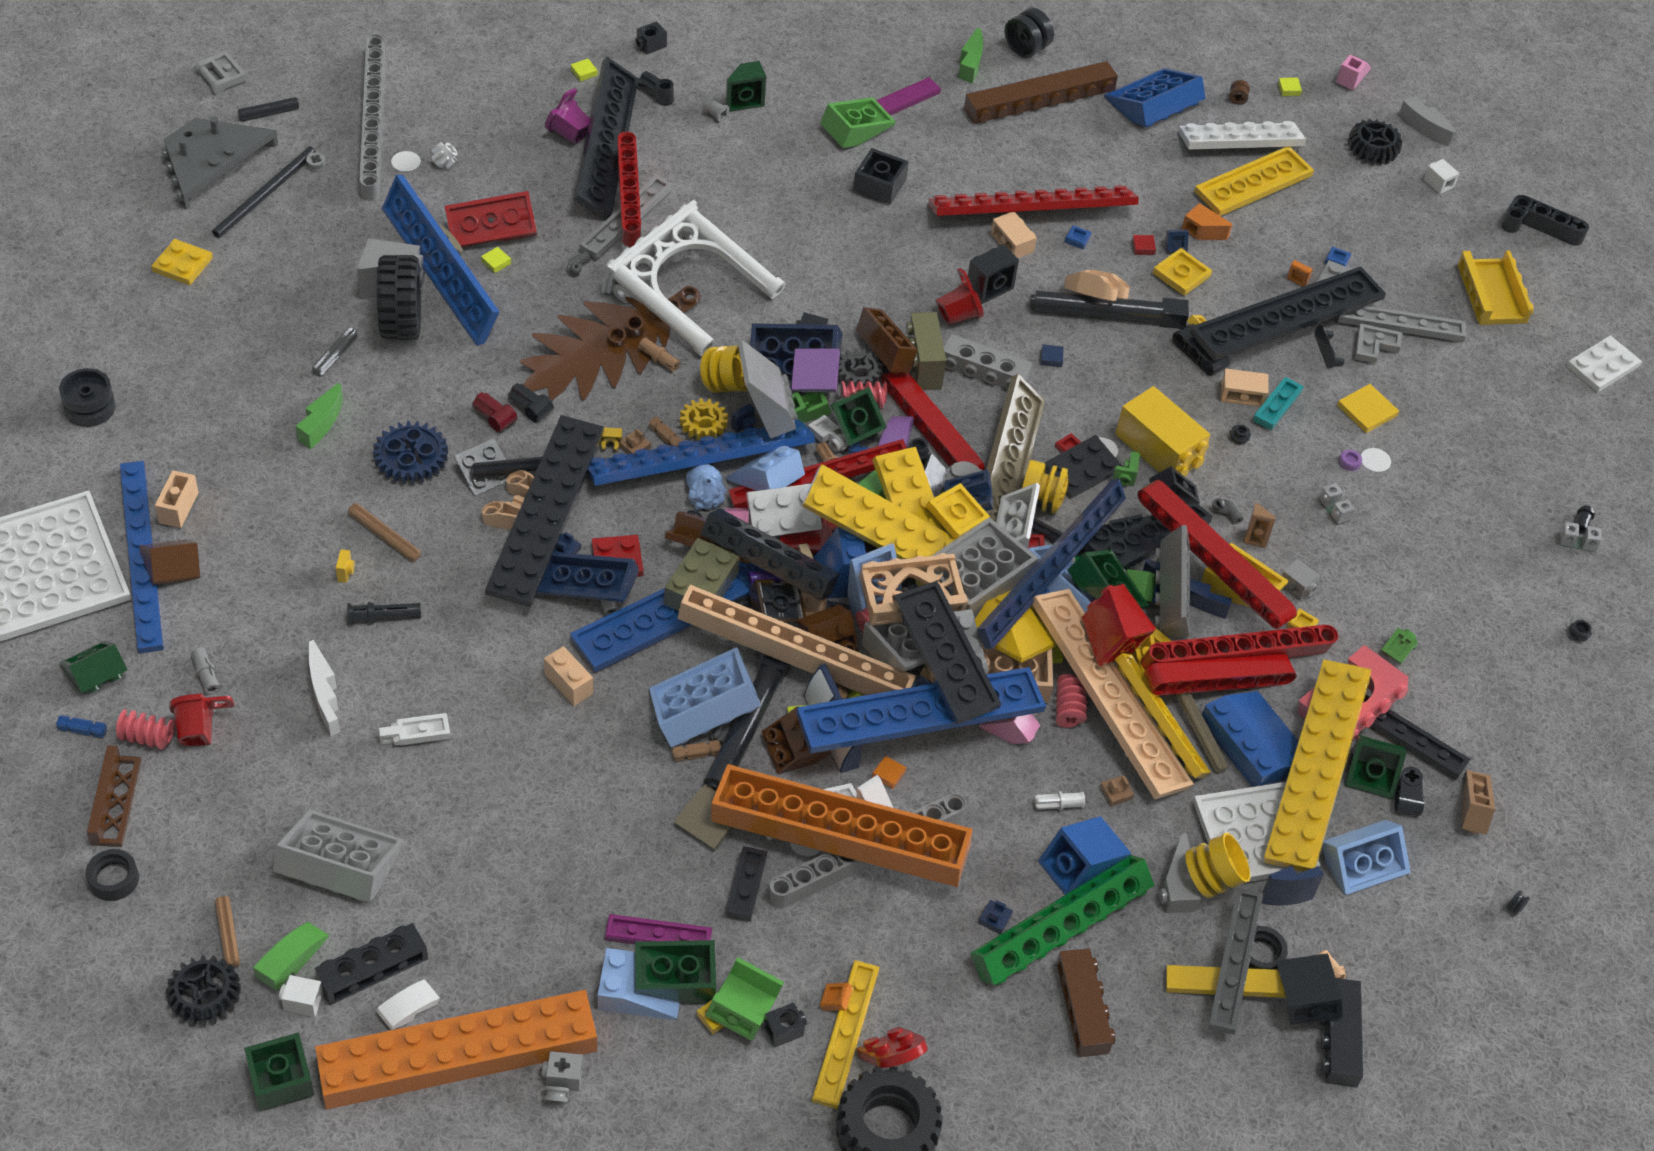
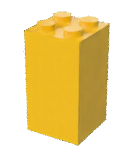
M1152 386L1122 406L1115 433L1131 449L1139 452L1140 456L1158 472L1172 466L1183 476H1186L1193 468L1198 469L1204 463V455L1209 447L1208 442L1211 435L1155 386Z

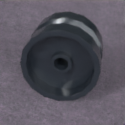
M1028 8L1008 20L1005 24V39L1011 50L1022 58L1027 59L1034 56L1053 42L1054 30L1052 23L1047 15L1038 8Z
M91 368L77 369L62 379L59 392L65 416L70 422L78 426H96L106 422L114 414L116 408L110 379L104 372Z

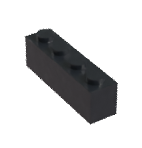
M1336 978L1342 997L1343 1017L1320 1020L1321 1025L1325 1026V1033L1321 1037V1049H1325V1057L1322 1058L1321 1072L1325 1073V1083L1357 1088L1363 1078L1361 981Z

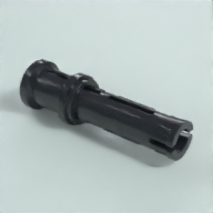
M368 602L366 605L347 603L348 625H352L353 622L368 621L371 624L375 620L421 618V603L374 605L372 602Z

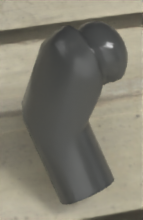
M585 251L569 259L567 270L571 275L576 276L580 274L582 264L591 260L589 253Z
M1222 498L1213 500L1212 506L1215 512L1229 516L1234 524L1243 521V516L1232 501Z

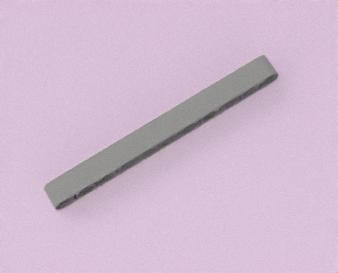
M372 34L366 38L360 187L362 197L368 201L378 199L381 191L386 53L384 37L379 34Z

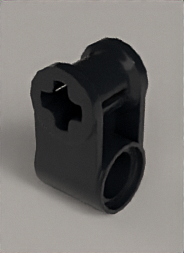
M1406 767L1401 772L1396 788L1395 812L1421 816L1424 809L1423 774L1416 767Z

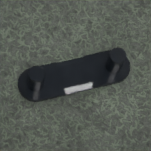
M1318 325L1315 330V338L1326 367L1332 368L1334 365L1343 366L1344 359L1336 357L1329 338H1333L1334 332L1326 330L1324 325Z

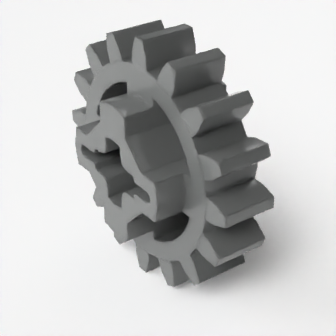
M854 348L852 353L846 350V354H841L838 381H845L846 387L849 381H853L855 387L858 381L862 382L863 387L867 381H870L873 386V383L875 384L882 377L883 363H879V357H873L874 352L867 354L866 349L858 352L857 348Z

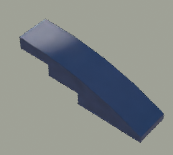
M1146 558L1142 571L1151 572L1156 575V570H1160V562ZM1190 579V606L1226 619L1232 599L1211 593V585Z

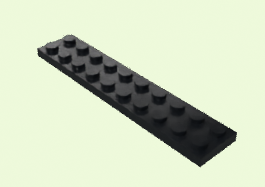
M609 57L602 61L573 198L574 201L605 221L613 213L619 182L618 135L629 131L639 79Z
M1360 266L1191 327L1190 333L1209 356L1216 361L1381 301L1385 298L1386 292Z
M564 415L560 416L485 588V595L527 607L532 606L602 439L604 426Z

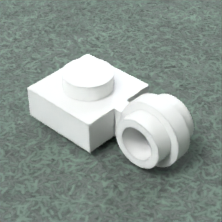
M824 415L808 425V428L814 433V437L821 443L830 440L829 445L834 452H842L846 449L847 443L843 434L839 435L840 427Z

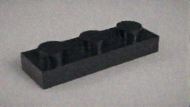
M743 846L726 910V917L751 922L768 851Z

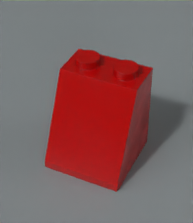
M1124 584L1114 587L1109 585L1101 591L1102 596L1091 602L1087 606L1088 610L1082 616L1099 666L1116 662L1115 659L1122 653L1132 654L1156 630Z

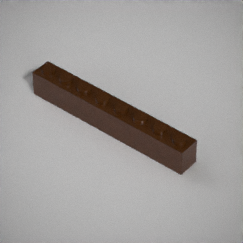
M1108 61L968 93L965 97L964 110L973 124L1114 91L1118 75Z

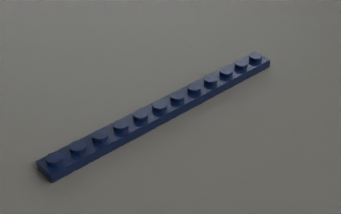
M1112 479L981 623L977 630L984 649H993L1034 603V597L1041 595L1125 501L1126 497L1120 479Z

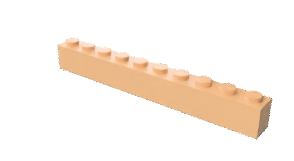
M693 585L689 586L680 605L678 619L813 674L820 665L826 664L835 683L865 695L911 688L916 677L911 673Z

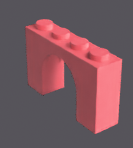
M1365 645L1348 658L1349 665L1371 669L1367 688L1371 691L1372 696L1362 704L1352 741L1356 739L1362 729L1370 727L1376 717L1381 713H1386L1397 699H1402L1408 692V676ZM1315 687L1299 700L1298 714L1306 719Z

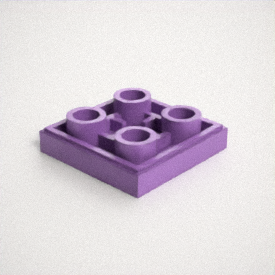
M795 349L792 392H837L839 349Z

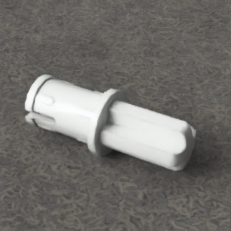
M1058 791L1057 794L1036 795L1034 799L1035 807L1038 810L1059 809V811H1063V808L1085 807L1084 792L1062 793Z

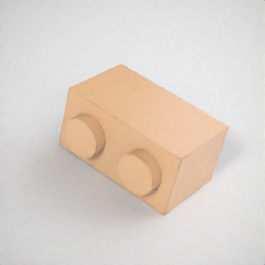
M1015 212L993 219L991 234L1000 245L1004 244L1017 258L1034 252L1036 236Z
M1225 368L1221 382V402L1261 407L1268 396V374Z
M172 470L155 504L160 524L182 528L199 493L195 475Z
M564 646L544 658L545 676L573 706L593 695V677Z

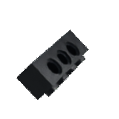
M414 923L406 926L402 925L383 937L373 938L369 943L359 948L349 949L342 956L322 962L318 967L314 968L316 979L321 981L323 993L331 1006L428 960L427 947ZM392 949H400L398 952H390ZM369 960H375V961H376V962H374V963H372V964H367V963H366V962L369 961ZM346 971L351 972L349 975H341L343 972Z

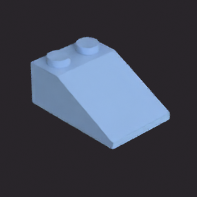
M781 446L758 456L726 477L727 481L761 491L786 487L805 475L799 450L789 448L788 446Z
M891 543L850 560L847 594L851 614L854 617L856 612L867 608L862 583L859 578L861 565L870 561L884 562L897 559L894 544ZM885 578L871 580V583L876 588L886 590V588L879 586L877 583L878 580L885 581ZM901 584L897 587L896 591H901ZM874 594L876 604L883 601L884 596Z
M606 948L598 990V1010L677 1020L680 1001L636 992L635 952Z

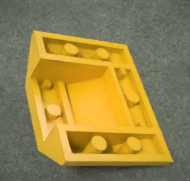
M1009 592L986 601L975 618L977 628ZM1031 605L994 648L1022 663L1058 645L1033 605Z

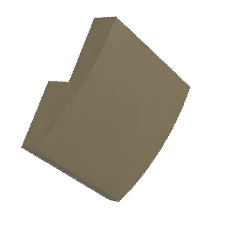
M705 784L683 808L674 823L716 851L730 831L733 832L735 828L711 821V803L716 791Z

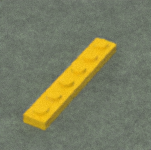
M1122 653L1115 659L1119 664V672L1129 679L1132 684V691L1137 697H1141L1145 703L1144 708L1151 717H1154L1159 724L1157 728L1160 733L1168 737L1172 743V751L1184 761L1186 772L1195 779L1208 776L1211 773L1161 697L1152 693L1144 672L1132 654Z

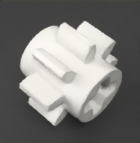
M440 142L432 149L434 153L432 160L440 168L446 166L449 169L457 161L455 158L457 151L450 143L444 145Z

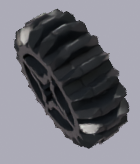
M1368 119L1367 122L1361 120L1360 123L1355 124L1350 131L1348 145L1349 150L1353 151V155H1358V160L1365 159V163L1371 161L1373 165L1376 162L1382 165L1384 162L1389 164L1390 161H1394L1398 154H1400L1403 139L1401 138V133L1397 132L1398 129L1392 128V124H1386L1385 121L1379 122L1378 119L1375 121Z
M202 954L199 961H195L191 957L190 964L186 965L181 962V971L173 970V978L168 979L167 984L169 988H166L165 993L168 998V1006L172 1008V1013L175 1017L179 1016L183 1023L189 1020L190 1024L194 1027L198 1020H200L201 1025L205 1027L207 1020L211 1019L216 1024L217 1016L220 1015L226 1019V1010L234 1011V1003L239 1002L240 979L239 975L235 973L234 967L227 965L224 958L217 961V958L213 955L209 960H206V957ZM213 977H217L220 980H222L225 983V987H221L218 983H215L213 981ZM182 994H188V997L193 998V1004L185 1001L182 998Z

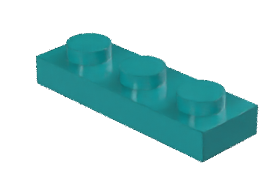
M1284 377L1255 413L1252 421L1272 431L1301 395L1304 386Z

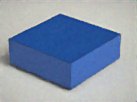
M1072 225L1064 243L1084 250L1092 232Z
M1332 247L1325 264L1330 260L1346 267L1352 253Z

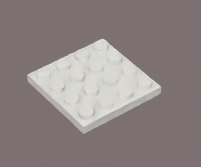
M1286 782L1194 796L1193 804L1208 845L1210 839L1223 833L1231 834L1241 846L1248 861L1251 875L1249 882L1268 879L1270 874L1285 869L1284 867L1264 863V856Z

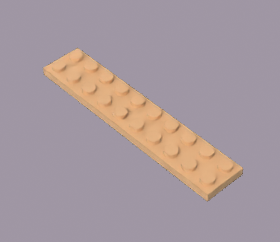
M1065 589L1035 596L1034 603L1032 604L1153 798L1159 799L1190 789L1194 783L1164 736L1158 730L1151 716L1146 712L1139 697L1132 691L1127 678L1119 672L1118 664L1113 662L1103 666L1098 665L1082 620L1085 612L1071 590Z

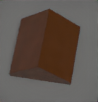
M185 539L139 545V551L152 585L200 578L197 542Z

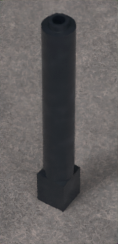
M1038 290L1030 296V307H1033L1034 312L1160 323V327L1175 329L1184 328L1189 317L1188 300L1163 298L1162 302L1117 298L1116 301H1111L1090 295Z
M766 654L764 655L760 670L753 682L761 706L750 713L742 714L734 719L703 781L704 785L706 784L707 787L717 791L727 764L739 767L779 684H782L791 664Z

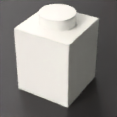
M1442 159L1431 163L1427 167L1424 181L1441 194L1455 187L1459 172Z
M290 975L287 984L282 985L279 993V1000H282L284 1011L316 1017L324 994L321 981Z

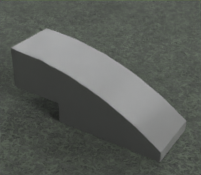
M1416 96L1403 100L1399 115L1409 125L1446 146L1452 145L1457 131L1435 107L1427 109Z

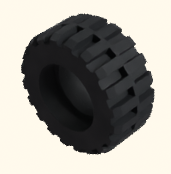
M383 255L378 260L377 315L379 334L384 339H416L420 335L419 259L414 255Z
M876 1067L873 1068V1073L871 1074L868 1071L859 1074L858 1081L853 1079L848 1084L847 1090L843 1091L838 1106L835 1129L841 1151H935L943 1123L942 1107L940 1100L935 1099L936 1092L931 1086L928 1088L925 1086L926 1080L921 1076L915 1078L912 1076L913 1072L907 1069L901 1072L897 1071V1067H889V1070ZM878 1106H894L904 1111L911 1118L914 1130L902 1138H883L873 1133L867 1127L863 1116L866 1112Z

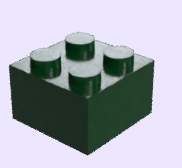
M299 1032L244 1048L259 1111L314 1095Z

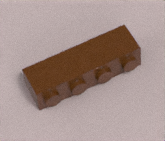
M863 307L856 331L890 372L894 374H900L901 372L910 373L917 348L883 309Z
M1090 948L1060 951L1056 966L1078 1058L1109 1054L1116 1039L1114 1029L1110 1028L1108 1023L1110 1018L1108 1005L1104 1004L1102 999L1104 988L1102 981H1098L1097 960L1092 958Z

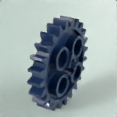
M407 421L406 426L399 422L398 428L395 429L393 426H389L390 432L383 430L382 437H377V443L373 444L375 466L379 468L380 473L385 472V478L393 476V482L400 478L402 479V484H405L407 480L414 484L415 479H419L423 483L425 476L432 479V472L439 474V468H445V461H448L446 438H442V432L436 433V427L428 429V423L421 427L419 421L415 425H411L410 421Z

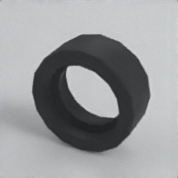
M108 849L99 852L90 860L86 868L85 875L90 891L97 898L104 901H117L126 898L135 890L139 882V873L134 858L128 852L121 849ZM121 864L127 867L128 875L120 883L115 885H102L98 883L97 875L106 866Z
M1257 926L1254 941H1264L1270 944L1275 949L1277 957L1275 961L1265 963L1251 956L1248 969L1277 970L1276 961L1287 958L1288 945L1284 937L1277 930L1268 926Z

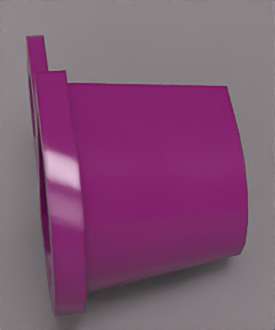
M575 88L564 93L557 108L550 111L545 121V128L549 132L555 131L573 144H577L584 139L590 122V118L578 107V103L573 100L577 93Z

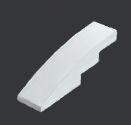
M312 640L309 641V666L314 696L320 715L332 736L340 732L338 718L334 713L338 710L337 698L333 692L337 688L335 675L316 643Z

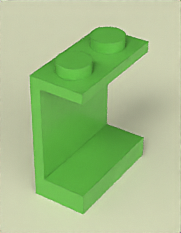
M737 957L727 979L712 999L705 1016L753 1041L764 1022L765 1013L770 1011L784 982Z

